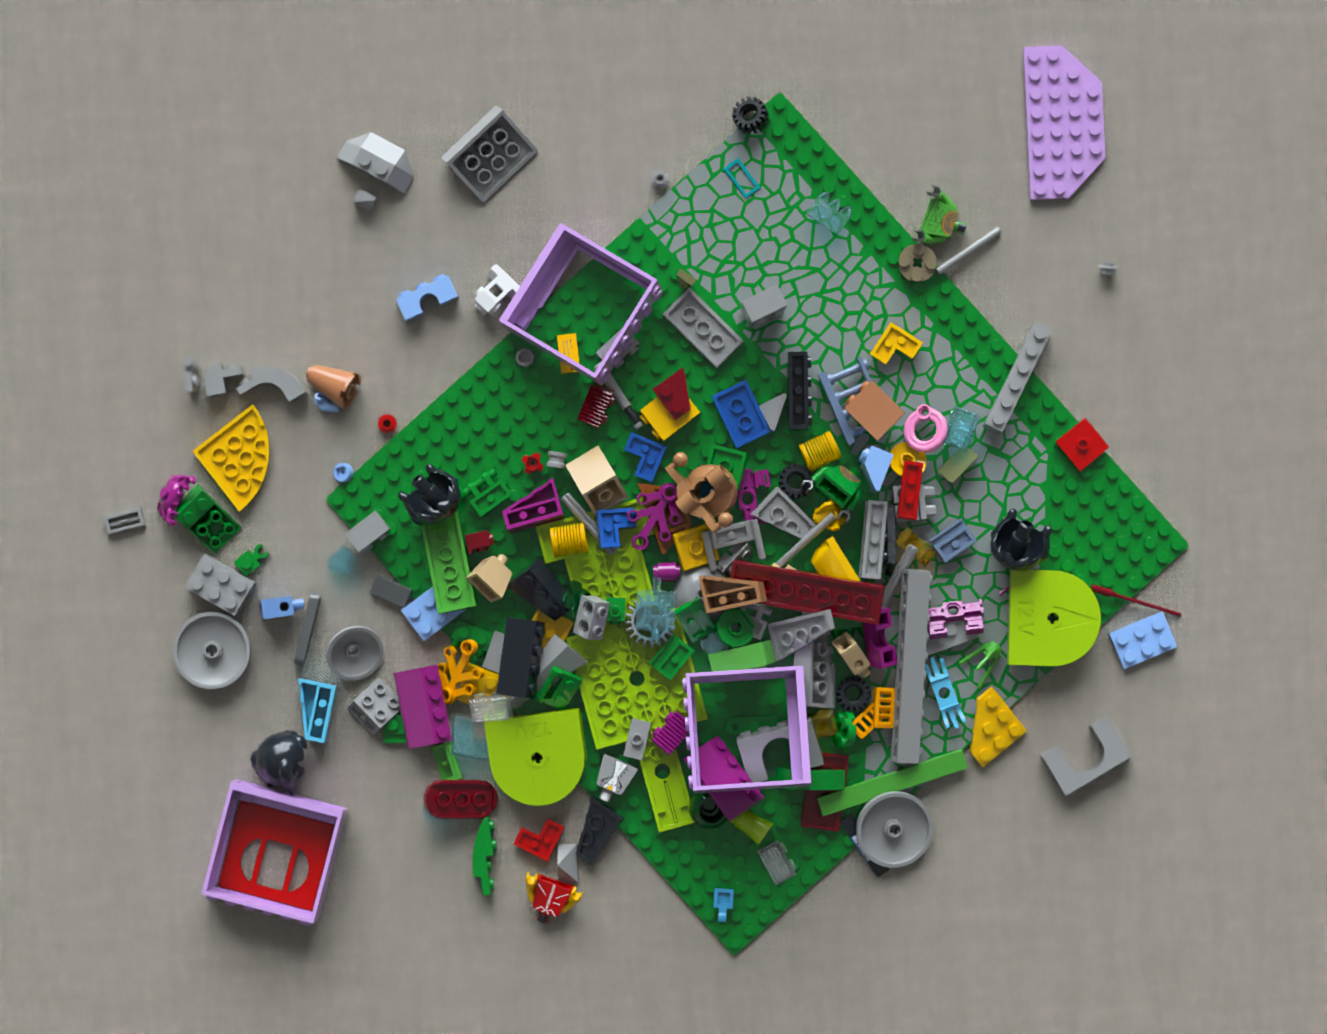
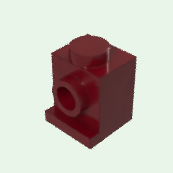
M488 530L465 535L469 554H474V549L477 552L488 550V546L495 545L493 533L489 534Z

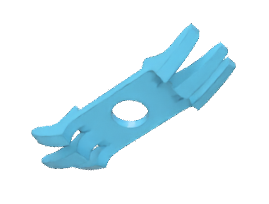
M932 657L930 661L935 677H932L927 664H925V671L939 705L946 728L950 727L945 713L948 711L955 729L959 728L954 709L956 708L962 722L966 720L949 679L944 659H940L943 674H940L937 664ZM942 687H946L950 691L949 697L945 699L939 696V690Z

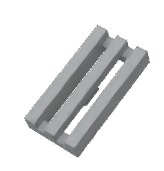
M141 507L103 517L108 535L146 526ZM138 512V516L109 523V519ZM135 520H140V523L129 525L126 527L111 530L110 528L112 526L128 523Z

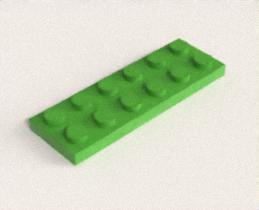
M457 509L451 518L441 524L421 525L439 615L477 607L473 585L466 579L470 574Z

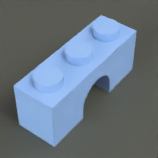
M439 275L433 279L434 282L428 285L425 282L416 286L417 290L409 292L407 290L399 294V298L396 301L406 321L424 314L421 308V301L425 296L433 295L437 297L441 306L459 298L448 275Z

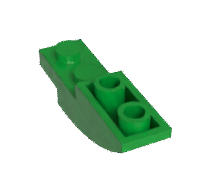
M489 816L485 817L480 825L472 856L473 878L481 877L483 896L491 895L492 890H495L494 879L490 878L489 871H492L491 859H487V856L494 855V851L497 850L496 839H492V832L495 831L494 821L490 820Z

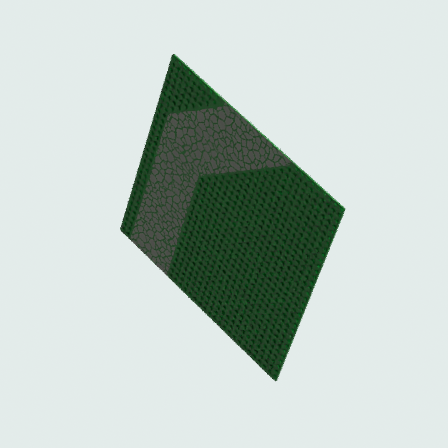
M777 93L765 104L769 113V121H766V127L761 126L763 128L761 132L757 129L756 134L751 131L750 135L747 132L744 134L741 130L737 129L604 248L657 279L663 292L660 299L651 306L652 311L650 315L641 322L642 327L640 331L633 335L640 343L637 346L639 350L632 356L628 354L623 359L625 363L618 369L614 367L611 370V375L630 402L633 411L642 421L640 410L657 398L652 389L683 367L688 396L699 410V415L664 442L662 439H656L651 432L654 429L650 424H645L638 430H635L634 423L616 400H614L611 408L607 407L605 413L608 414L604 425L601 424L599 428L581 422L577 418L590 386L594 381L579 372L561 374L559 360L510 332L356 470L350 481L343 482L327 496L326 501L351 529L374 511L379 513L391 530L388 531L389 536L380 542L378 539L373 543L374 547L371 551L400 584L412 589L411 596L417 599L433 587L421 525L413 522L398 494L403 491L410 495L416 490L412 486L413 479L418 475H423L427 479L429 475L425 467L427 464H432L435 468L443 470L458 479L461 490L458 514L470 573L484 559L503 554L508 558L505 566L512 572L511 580L517 573L540 558L570 592V578L565 560L545 563L536 526L509 534L502 511L547 483L551 478L555 481L565 518L575 516L562 501V497L567 493H570L586 513L592 511L566 467L565 469L547 467V462L550 458L548 455L549 451L567 453V458L564 460L566 465L589 450L599 446L628 495V498L620 503L636 499L637 495L640 494L637 485L639 483L656 486L672 483L677 486V483L665 468L673 462V457L678 452H683L688 457L686 466L675 468L684 478H687L694 469L707 464L712 444L749 453L746 469H752L753 472L751 474L754 471L769 469L771 487H765V485H760L759 488L752 487L756 489L759 506L776 487L780 488L779 476L783 469L791 464H800L808 468L800 452L799 445L803 443L805 446V442L808 445L807 441L811 443V439H816V436L819 438V435L822 437V434L825 436V433L830 431L842 458L837 459V461L834 460V462L831 461V463L828 462V465L826 464L825 466L836 467L843 465L848 470L856 471L858 478L861 480L859 485L861 501L853 513L850 512L848 523L840 525V530L832 531L825 528L782 568L789 564L798 571L816 574L817 572L810 562L814 551L823 541L833 536L858 576L865 501L888 502L887 508L898 506V503L892 504L891 486H901L902 479L889 465L880 490L872 493L860 469L861 463L858 460L862 451L871 446L890 453L895 445L906 442L903 434L906 420L920 405L926 404L943 415L948 427L947 436L943 444L936 450L925 453L927 464L921 478V485L934 487L935 497L925 498L926 505H936L937 514L923 520L895 523V568L909 544L917 547L918 551L908 569L931 571L932 585L929 591L931 603L928 608L942 607V603L962 601V604L978 602L981 599L984 609V616L982 618L984 633H980V637L928 655L925 664L928 665L932 677H935L930 658H934L940 674H943L940 659H944L949 679L966 721H961L955 708L954 713L959 728L955 729L948 711L945 713L950 727L946 728L931 683L926 674V681L924 682L925 700L922 705L924 718L921 721L923 737L920 739L922 750L921 758H919L920 763L959 749L964 750L972 742L976 699L987 689L993 687L1010 708L1056 667L1007 664L1009 589L1002 596L998 593L1009 586L1010 569L1002 566L993 557L990 542L991 532L1007 516L1010 509L1014 508L1017 510L1016 520L1030 521L1034 528L1042 531L1047 525L1052 527L1047 560L1037 564L1030 570L1066 572L1081 579L1089 588L1094 584L1112 589L1117 594L1130 598L1136 595L1187 549L1188 543L1105 451L1080 472L1077 470L1055 441L1079 422L1033 371L1003 432L999 435L982 427L1018 354L944 272L938 275L935 270L933 275L924 282H911L901 275L898 268L901 252L909 245L918 243L912 241L910 234L782 93ZM757 112L747 121L754 119L757 116ZM737 158L740 159L761 187L747 199L743 197L723 170V168ZM738 163L728 169L746 194L755 188ZM914 258L913 267L918 266L921 268L922 260ZM592 259L546 300L543 307L539 308L525 332L558 352L557 335L576 333L579 363L595 373L594 367L602 362V359L596 352L624 327L646 292V289L597 260ZM680 269L696 279V283L691 289L744 341L718 368L712 365L662 315L690 287L688 286L683 290L678 286L679 283L677 282L678 278L676 275ZM777 284L787 303L783 317L775 321L769 319L765 326L757 330L754 327L750 329L740 310L741 302ZM890 322L923 342L913 359L896 349L885 365L870 355ZM523 348L531 350L535 356L533 364L527 368L519 366L516 361L517 352ZM788 352H808V356H811V368H808V376H811V387H808V395H812V406H808V414H812V426H809L808 430H788ZM861 356L862 360L866 359L870 370H867L870 379L905 414L879 441L866 431L857 435L855 443L847 446L817 375L825 371L827 375H833L857 365L856 358ZM860 371L834 382L832 388L834 392L838 391L840 393L864 383L865 379ZM744 380H747L759 406L783 393L787 394L775 431H771L738 448L735 447L711 397ZM850 397L843 399L842 402L839 403L842 410H844L847 406L845 402ZM925 411L923 416H927L928 411ZM853 416L847 421L850 428L861 426ZM921 420L915 427V436L921 441H928L936 434V425L931 420ZM631 432L667 447L652 482L634 475L642 457L624 450ZM965 444L978 455V458L953 484H950L937 471ZM539 453L543 469L527 474L525 472V463L522 462L523 456ZM491 469H494L498 475L492 478L493 482L496 483L501 479L512 495L480 517L469 502L475 498V495L471 493L466 497L462 490L468 487L467 484L471 481L475 482L482 477L481 474L485 471L489 472ZM814 469V471L811 472L812 475H814L819 469ZM799 474L791 475L789 477V485L794 489L801 488L804 481L803 477ZM487 482L478 488L480 493L489 488ZM816 484L813 485L811 494L799 499L790 498L813 522L815 509L830 499L815 486ZM747 493L743 496L744 504L749 505L753 502L751 494ZM738 495L735 505L728 512L733 517L732 524L744 521L743 510H740ZM689 514L692 523L690 528L705 523L704 519L699 520L698 517ZM962 518L977 541L944 563L929 539ZM758 523L760 525L759 528L766 559L759 560L753 539L747 541L753 548L751 555L743 561L771 566L801 539L771 524L761 525ZM486 530L489 531V534L493 533L495 545L488 546V550L477 552L474 549V554H469L465 535ZM654 534L647 536L648 545L642 550L652 590L654 597L658 596L657 602L661 603V600L665 599L666 601L663 606L666 607L670 604L671 607L667 609L670 610L676 608L673 600V588L676 581H654L653 565L676 562V566H680V574L683 571L675 544L673 543L665 554H660ZM732 545L717 548L719 559L725 553H727L729 556L733 555V553L729 551V548ZM882 560L881 579H859L861 582L886 586L891 575H885V563ZM901 582L887 606L890 608L892 627L885 628L886 641L890 645H895L896 656ZM473 586L477 607L468 608L441 628V630L451 640L458 620H461L492 633L498 631L505 634L507 617L532 620L537 608L508 588H506L501 599L490 602ZM702 590L698 592V596L701 598L703 597ZM1094 593L1100 607V626L1128 601L1117 597L1108 598L1107 596ZM766 605L767 608L772 609L770 617L762 614L761 620L770 624L802 616V611ZM657 606L658 611L662 612L663 610ZM748 608L745 610L749 615L756 616V611ZM952 608L948 610V613L955 615L958 613V610ZM570 609L563 617L573 621L575 624L576 619H572ZM1053 613L1047 617L1050 620V624L1056 620V616H1053ZM718 618L712 620L714 625L716 624ZM574 624L566 638L577 635L573 633ZM766 625L761 640L752 637L743 646L770 640L768 625ZM855 627V633L852 638L867 658L865 637H862ZM714 629L694 643H692L684 630L688 646L695 650L691 655L695 673L712 672L708 654L732 649L718 639ZM832 634L828 635L829 646L833 648L831 661L832 664H835L836 668L835 709L806 708L807 717L811 716L821 752L849 755L845 787L917 764L895 763L890 760L892 729L873 728L863 739L856 734L853 746H849V751L839 750L837 743H833L832 737L833 733L836 732L837 726L835 722L836 714L852 712L856 718L873 702V690L875 688H895L896 665L886 668L867 667L870 674L862 679L867 682L871 690L869 703L859 711L846 710L837 701L836 688L844 678L850 676L860 678L858 674L854 675L831 643L835 638ZM991 641H994L1003 651L1000 653L1001 657L994 665L986 681L978 689L977 686L992 660H988L979 670H976V667L985 658L983 654L985 650H983L962 665L959 664V661L979 649L985 642L989 644ZM475 653L471 655L469 661L474 665L482 667L486 654L482 658L477 659ZM794 653L781 661L767 665V668L793 666ZM634 671L630 674L629 680L632 685L640 686L643 684L645 677L642 672ZM785 678L698 684L708 717L706 720L697 722L698 748L719 736L745 771L737 744V736L728 734L725 727L726 721L732 716L788 714ZM556 684L551 686V688L547 692V695H550ZM851 686L846 690L848 700L856 701L860 698L861 692L858 687ZM942 687L939 690V696L943 699L949 697V689ZM580 688L577 689L565 710L581 709L585 746L587 749V763L584 774L579 781L580 785L590 796H595L624 817L618 827L734 955L740 952L856 847L841 823L839 832L800 827L805 790L784 788L759 789L764 798L749 810L762 819L773 823L759 846L728 820L722 826L714 829L701 828L696 823L659 832L640 761L623 756L626 742L596 750ZM501 695L505 701L509 697L506 695ZM880 695V697L888 698V695ZM529 699L522 706L516 707L513 710L518 715H526L538 712L559 711L561 709L544 702L539 703L535 699ZM880 702L882 706H888V703ZM869 711L867 715L873 720V715ZM865 717L861 719L868 727L871 725ZM883 718L881 722H888V718ZM859 722L856 724L862 732L865 730ZM734 723L731 727L733 730H737L739 725ZM689 732L676 747L691 800L694 795L693 789L689 788V776H692V770H689L687 763L684 761V758L691 754V750H687L686 737H690ZM776 738L768 742L762 752L768 780L761 782L776 781V768L791 769L789 739ZM604 753L638 768L622 795L613 793L610 802L599 798L603 787L596 785ZM666 764L656 766L655 775L658 778L665 779L669 776L670 768ZM927 782L900 791L914 795ZM708 799L703 802V808L713 810L715 807L714 800ZM869 801L843 809L840 822L851 814L857 821L861 810ZM714 888L734 889L733 909H727L726 922H718L719 908H713Z

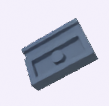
M962 518L929 539L944 563L977 541Z

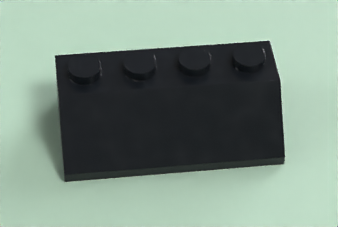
M507 617L496 694L535 699L538 690L537 678L540 673V657L543 653L542 642L546 632L545 622Z

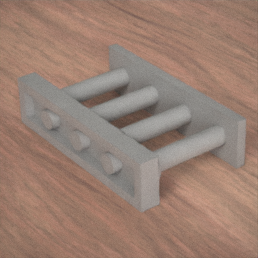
M865 501L858 578L881 579L888 502Z

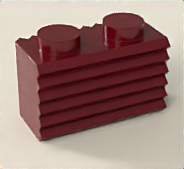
M593 382L577 420L599 428L601 424L604 425L608 414L605 413L607 407L611 408L616 398L612 396L614 390Z

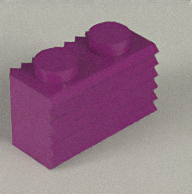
M670 711L664 718L666 722L662 728L658 726L651 734L654 737L651 741L669 756L690 732L686 731L685 717L678 711L674 713Z

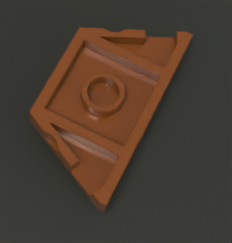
M637 484L640 493L645 494L657 492L661 488V486ZM667 489L665 492L667 496L671 495L670 489ZM642 495V500L645 502L646 498ZM660 499L648 501L644 505L645 508L656 506ZM668 504L663 509L667 528L671 533L670 540L662 541L659 539L660 529L658 520L652 528L660 554H665L667 549L674 543L672 534L689 529L692 526L689 514H684L677 505V512L681 517V521L677 525H673L668 521L670 515ZM676 515L672 517V522L675 523L678 520ZM663 532L662 538L666 539L668 537L667 532Z

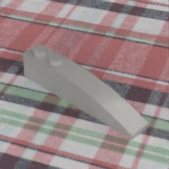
M802 612V616L812 614L808 612ZM830 631L794 653L793 666H803L806 708L835 709L836 668L835 664H832L831 661L833 648L829 646L828 635H831Z

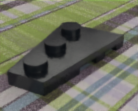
M887 508L884 539L885 551H883L885 575H892L896 564L895 508Z
M591 796L584 829L581 832L576 850V855L589 865L594 864L624 819V817L595 796Z

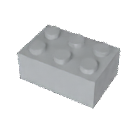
M203 554L185 588L233 616H238L256 582L210 555Z

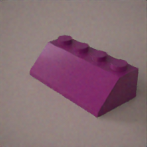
M438 665L393 673L408 749L452 740Z
M719 736L698 748L700 782L703 786L753 783ZM686 757V758H684V761H685V762L687 763V765H688V760H687V757ZM759 789L709 793L729 822L749 811L764 798Z

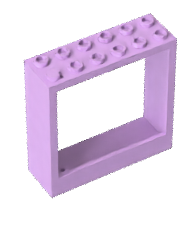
M803 666L686 673V678H683V690L687 692V698H684L685 712L688 711L689 717H685L686 731H690V737H686L687 750H691V756H687L688 768L692 770V776H689V788L693 789L694 794L811 786ZM785 678L792 780L701 786L694 684Z

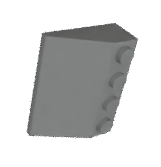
M495 106L456 142L441 159L484 203L537 153L538 149L506 113L498 106Z

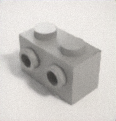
M374 511L345 533V535L359 553L362 551L366 553L374 547L373 543L379 539L381 542L389 536L388 531L391 529L379 513Z

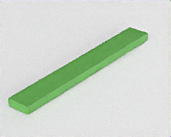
M959 749L920 762L919 764L917 763L845 787V790H836L816 798L821 815L826 816L870 801L882 793L900 791L968 767L963 750Z

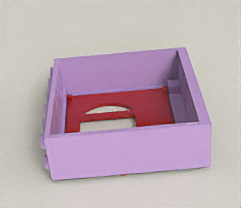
M239 779L231 781L201 894L206 895V899L225 900L224 903L227 905H243V908L246 910L254 911L259 909L265 915L273 916V914H278L284 920L291 921L292 919H297L302 925L310 926V924H314L320 918L348 808L295 794L290 795L288 792ZM239 800H240L239 807H238V811H237L236 818H235V822H234V826H233V830H232L231 837H230V841H229V845H228V849H227V853H226V856H225V860H224L222 872H221V875H220L219 883H218V886H216V885H217L218 878H219V874H220L222 862H223V859H224V855H225L227 843H228V840H229V836H230L232 824H233V821H234V817H235L237 805H238V802H239ZM260 838L261 843L252 878L249 881L242 870V854L252 841ZM268 840L293 846L282 890L257 884ZM301 849L308 860V875L299 888L289 891L298 851Z

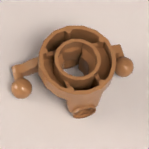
M683 452L676 453L673 457V462L665 469L677 483L678 500L676 505L686 515L689 513L690 515L703 518L713 533H716L722 527L731 526L733 517L728 512L735 505L738 495L737 483L733 475L721 465L708 464L699 466L687 478H684L675 468L686 466L688 457ZM709 481L714 489H711L707 497L701 498V485Z

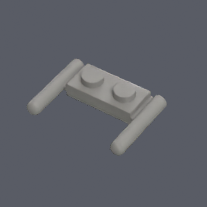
M758 519L734 523L729 527H722L716 533H713L711 530L701 531L711 572L717 570L713 552L714 548L717 549L754 539L759 560L766 559Z

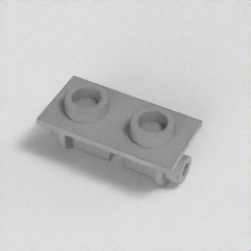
M747 542L732 545L729 551L733 555L729 556L725 553L717 562V568L729 577L731 575L732 561L748 559L753 548Z

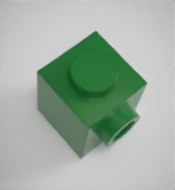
M606 597V601L610 603L606 621H609V625H621V621H625L626 598Z

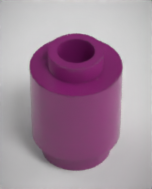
M676 562L653 565L654 581L672 582L677 581V577H681L680 566H676Z

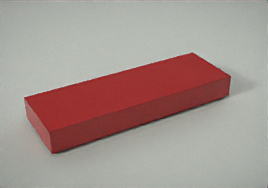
M903 462L897 518L917 519L923 463Z

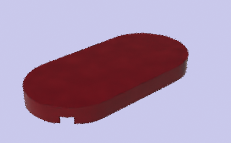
M479 779L437 780L427 787L423 797L426 811L440 819L485 818L494 811L498 802L495 788L489 782Z

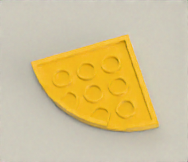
M254 404L192 451L239 512L254 499L260 490L269 465L270 446L268 433L264 421Z

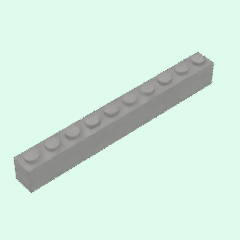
M902 569L897 644L898 664L896 665L894 723L890 759L895 763L919 764V758L922 755L920 739L923 737L921 721L924 718L922 705L925 700V663L928 659L926 644L929 641L927 624L930 622L928 607L931 603L929 591L932 585L931 571L924 569Z

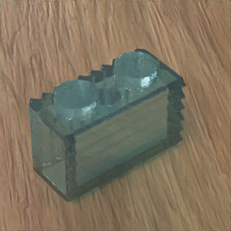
M956 406L955 410H952L949 415L947 436L943 443L967 452L981 417L976 413Z

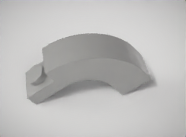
M260 367L250 371L249 373L253 379H244L239 383L240 386L236 388L239 394L243 396L263 384H274L283 391L290 403L307 394L305 388L295 376L276 367Z

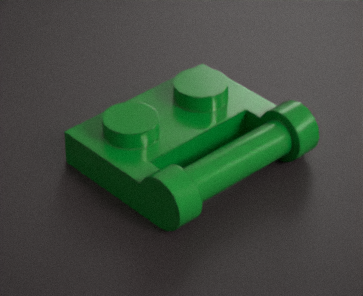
M553 666L540 691H537L535 700L539 703L544 702L558 709L565 710L583 682L582 677ZM560 677L550 695H547L556 678Z

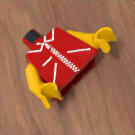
M527 872L525 882L527 883L528 898L533 903L532 908L539 911L537 920L541 923H548L550 915L558 917L560 913L563 914L569 911L581 900L584 891L577 893L575 891L577 887L541 874L538 876V873H536L535 877H532Z

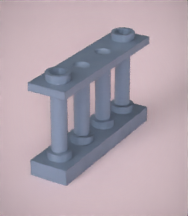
M861 356L856 358L857 365L833 375H827L826 371L817 375L847 446L855 443L857 435L867 430L862 425L850 428L847 421L850 420L849 418L852 415L845 409L842 410L839 403L843 399L860 393L859 387L863 383L840 393L838 391L834 392L832 385H834V382L860 371L865 381L870 382L871 379L867 370H870L866 359L862 360Z

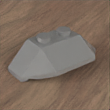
M372 132L347 140L337 157L339 160L404 194L414 178L406 151Z

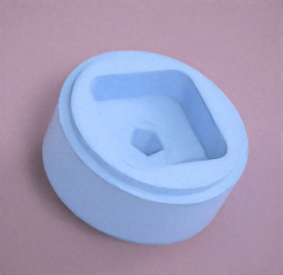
M347 463L337 464L333 471L334 478L338 482L350 481L353 477L352 467Z

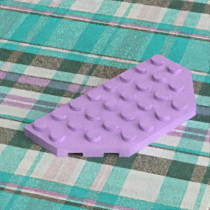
M1062 45L1023 47L1030 200L1068 199L1105 159L1102 81Z

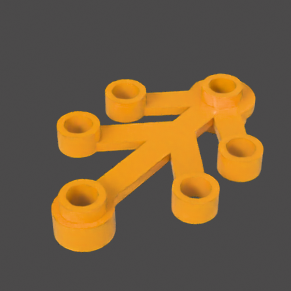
M472 639L461 643L460 649L463 654L457 667L454 658L457 650L453 646L444 649L447 663L437 664L444 701L447 705L454 703L457 696H470L477 692V687L473 683L466 684L464 688L456 689L458 682L473 678L475 680L482 679L485 675L481 667L463 673L471 655L475 654L478 650L477 642ZM449 671H450V675H451V680H450V682L448 681V677H447V674H446V673H448Z

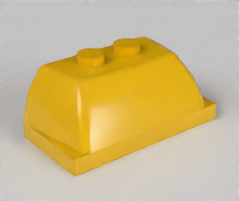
M833 536L823 541L814 551L810 562L817 572L816 574L860 581Z

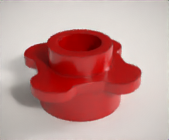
M539 453L523 456L522 462L525 463V472L527 474L543 469Z

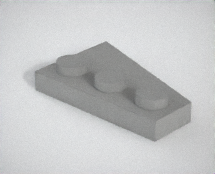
M776 487L750 514L799 539L805 537L817 526L779 487Z

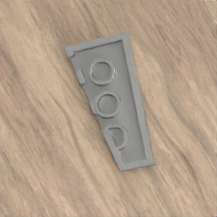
M831 609L767 624L776 661H781L835 628Z

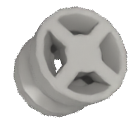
M549 451L548 455L550 458L547 462V467L565 469L564 460L567 458V453Z

